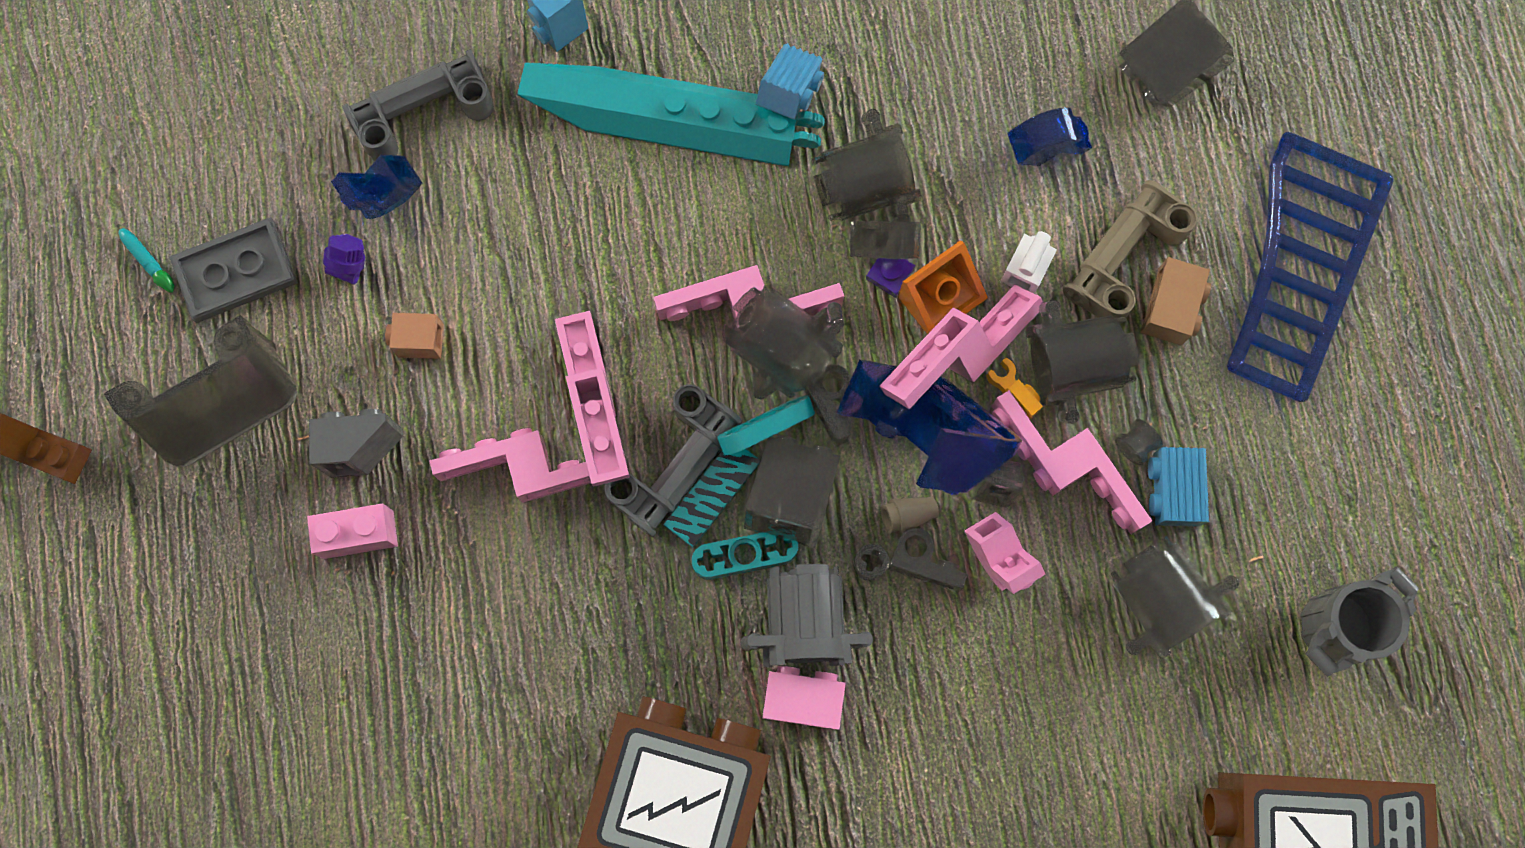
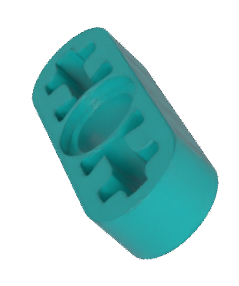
M809 395L801 396L717 436L724 455L734 454L813 416L815 410Z
M778 529L703 544L692 555L693 570L700 578L712 580L786 565L796 557L798 541L792 532ZM777 538H783L784 543H791L792 547L787 549L786 556H780L778 551H771L766 554L769 560L761 561L762 550L758 541L765 540V548L775 546ZM744 544L750 545L756 552L754 561L747 565L738 563L734 557L736 548ZM729 548L728 557L732 568L725 569V561L716 562L712 571H707L705 566L698 565V562L704 559V553L711 552L712 558L724 556L721 549Z

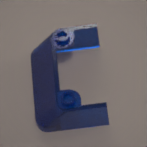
M859 359L836 411L842 416L868 419L876 426L875 431L884 437L892 439L896 435L907 437L928 456L916 484L920 488L943 490L951 495H959L960 492L967 493L1014 457L1022 443V439L954 384L941 376L908 409L885 395L880 387L882 382L898 366Z

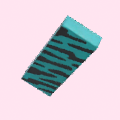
M747 449L730 455H724L722 451L667 519L664 527L691 548H694L758 468L761 460Z

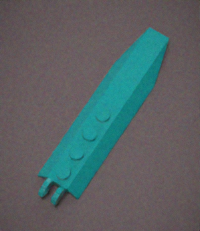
M525 62L517 93L521 98L584 131L788 167L792 146L817 149L821 145L819 135L805 131L795 132L796 126L821 129L825 123L823 115L809 111L799 112L794 120L755 104L758 94L599 66Z

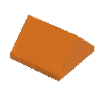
M961 240L905 279L898 294L900 301L927 335L952 308L967 314L988 298L966 245Z

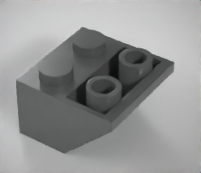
M379 409L360 410L359 415L345 416L341 412L323 413L321 418L309 419L310 465L331 478L368 475L403 437V429Z

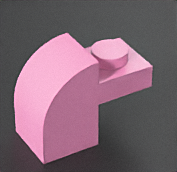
M996 512L965 530L977 558L1001 591L1007 588L1015 594L1020 590L1030 587L1034 581L1046 575L1041 563L1022 548L1012 524Z

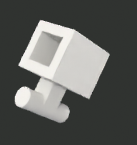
M1038 231L1036 236L1031 237L1024 234L1000 282L1010 287L1017 285L1035 293L1057 249L1050 246L1051 236L1042 231Z

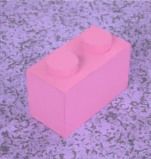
M383 503L307 516L311 554L320 558L328 559L398 547L394 511Z
M778 666L777 672L769 671L762 719L839 730L846 683L837 681L838 674L815 671V677L811 678L799 676V668Z

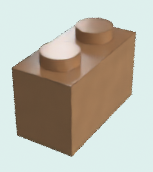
M1168 257L1158 268L1140 333L1181 346L1191 336L1195 337L1202 323V316L1198 315L1201 303L1205 304L1211 290V283L1207 282L1210 269Z

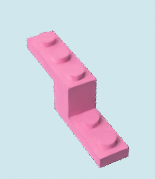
M755 265L653 298L660 321L664 319L677 321L685 318L690 311L702 308L704 311L712 310L723 304L722 301L728 300L740 337L749 336L750 339H758L768 335L770 329L782 325L784 328H793L802 324L805 318L817 314L819 318H824L839 311L838 308L843 305L844 293L840 283L770 304L758 266Z
M1014 285L980 322L952 308L880 385L885 395L910 409L947 368L975 382L1042 310L1045 305L1041 297Z
M586 311L555 319L568 373L566 380L591 484L594 487L629 478L627 463L615 419L616 412L591 312Z
M1009 390L996 398L991 406L994 410L992 411V416L1002 430L1007 429L1015 441L1012 444L1021 459H1028L1035 470L1033 473L1034 478L1044 491L1049 490L1052 496L1089 473L1092 478L1090 482L1094 491L1099 497L1107 499L1114 509L1112 511L1113 518L1122 529L1125 530L1127 528L1130 534L1152 522L1145 509L1088 428L1051 451Z
M531 428L514 431L510 434L511 438L496 441L495 438L481 440L474 444L475 448L461 452L457 448L449 449L439 453V458L429 461L432 474L439 481L508 463L516 496L522 503L591 483L586 462L579 464L578 460L566 461L557 465L558 470L552 471L544 439L538 430L532 432Z

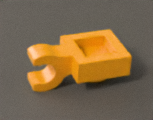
M1005 358L1000 365L1006 370L1007 376L999 377L991 369L986 375L987 380L1003 394L1009 390L1029 420H1031L1043 407L1039 402L1041 400L1040 396L1029 384L1024 385L1019 379L1015 380L1016 367L1010 359Z

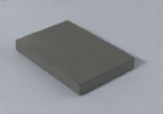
M271 217L169 256L189 314L195 323L298 283L276 223Z

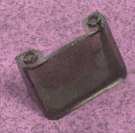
M241 315L222 325L214 335L213 344L220 360L153 398L149 389L137 381L123 382L104 393L113 411L165 462L171 465L186 467L284 411L294 403L297 397L296 385L271 341Z

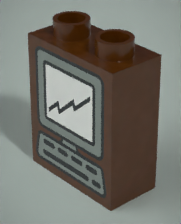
M642 696L637 716L618 711L577 848H746L771 759L770 755L756 751L762 730L717 717L711 738L681 730L687 708Z
M1218 772L1219 788H1207L1203 798L1202 813L1205 831L1208 836L1219 837V848H1438L1436 784Z

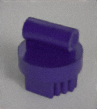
M349 234L332 235L329 237L328 247L325 248L323 255L325 274L355 285L365 265L366 256L364 254L363 241Z

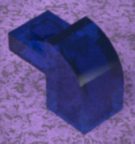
M1069 107L1040 113L1007 132L1018 165L1041 166L1060 153L1082 155L1092 149L1087 125L1081 117L1074 116Z
M380 155L365 173L339 172L331 181L339 193L343 204L349 210H360L366 219L378 218L404 204L423 184L407 158L395 155Z

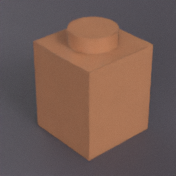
M392 313V324L387 325L385 332L386 344L390 346V349L398 358L441 359L444 324L437 314Z

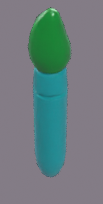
M125 228L119 229L120 240L153 278L154 283L169 293L174 292L175 285L171 275L161 268L159 263L131 231Z

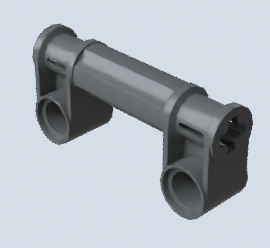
M469 49L466 51V55L448 63L444 61L439 62V64L369 93V98L351 106L346 103L342 105V108L368 156L374 162L384 164L393 160L398 154L399 149L398 143L387 122L389 119L450 92L455 93L465 115L472 120L480 121L488 118L493 112L494 103L472 50ZM475 96H481L476 101H469L471 98ZM384 138L381 143L373 145L376 140Z
M683 385L676 390L673 396V410L676 417L693 429L694 432L651 488H648L631 474H629V478L605 484L604 491L611 505L651 537L656 535L655 529L668 512L673 513L676 506L721 450L717 436L743 422L740 416L732 409L715 400L696 385ZM693 396L699 401L700 405L695 411L687 412L680 407V401L684 397ZM723 421L721 425L717 428V430L714 431L716 427L720 424V422ZM619 482L629 483L632 486L631 495L626 499L615 498L612 495V489L615 484ZM656 507V509L652 512L649 518L646 519L648 515L651 513V511Z

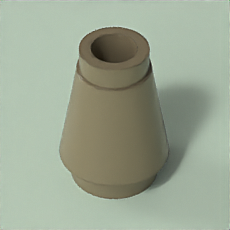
M933 496L890 499L888 504L881 506L882 521L889 534L896 532L898 535H901L939 516L938 505Z

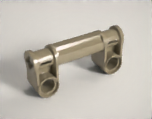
M1147 180L1141 186L1142 192L1133 203L1126 205L1089 256L1080 265L1081 271L1072 283H1067L1063 287V293L1070 301L1083 307L1105 324H1121L1126 320L1136 303L1134 291L1112 275L1145 232L1149 231L1168 245H1179L1188 238L1197 223L1195 209L1168 192L1165 187L1155 181ZM1170 220L1181 222L1184 229L1174 227ZM1115 299L1120 301L1124 309H1113L1109 305L1108 300Z

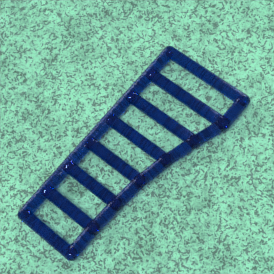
M1285 132L1281 136L1269 165L1267 226L1261 266L1242 328L1227 363L1228 371L1295 401L1306 402L1309 399L1394 182V177L1390 173L1295 133ZM1293 148L1376 183L1377 185L1371 200L1286 165L1291 149ZM1283 179L1364 213L1365 215L1359 230L1282 198ZM1282 214L1352 243L1353 246L1347 261L1280 233ZM1278 247L1341 274L1335 291L1276 267ZM1271 282H1277L1328 304L1329 307L1323 322L1267 299ZM1262 313L1316 335L1317 337L1310 354L1256 331ZM1251 344L1305 367L1298 385L1245 363L1244 360Z

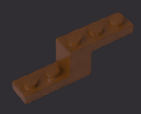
M0 413V455L70 483H76L92 449Z

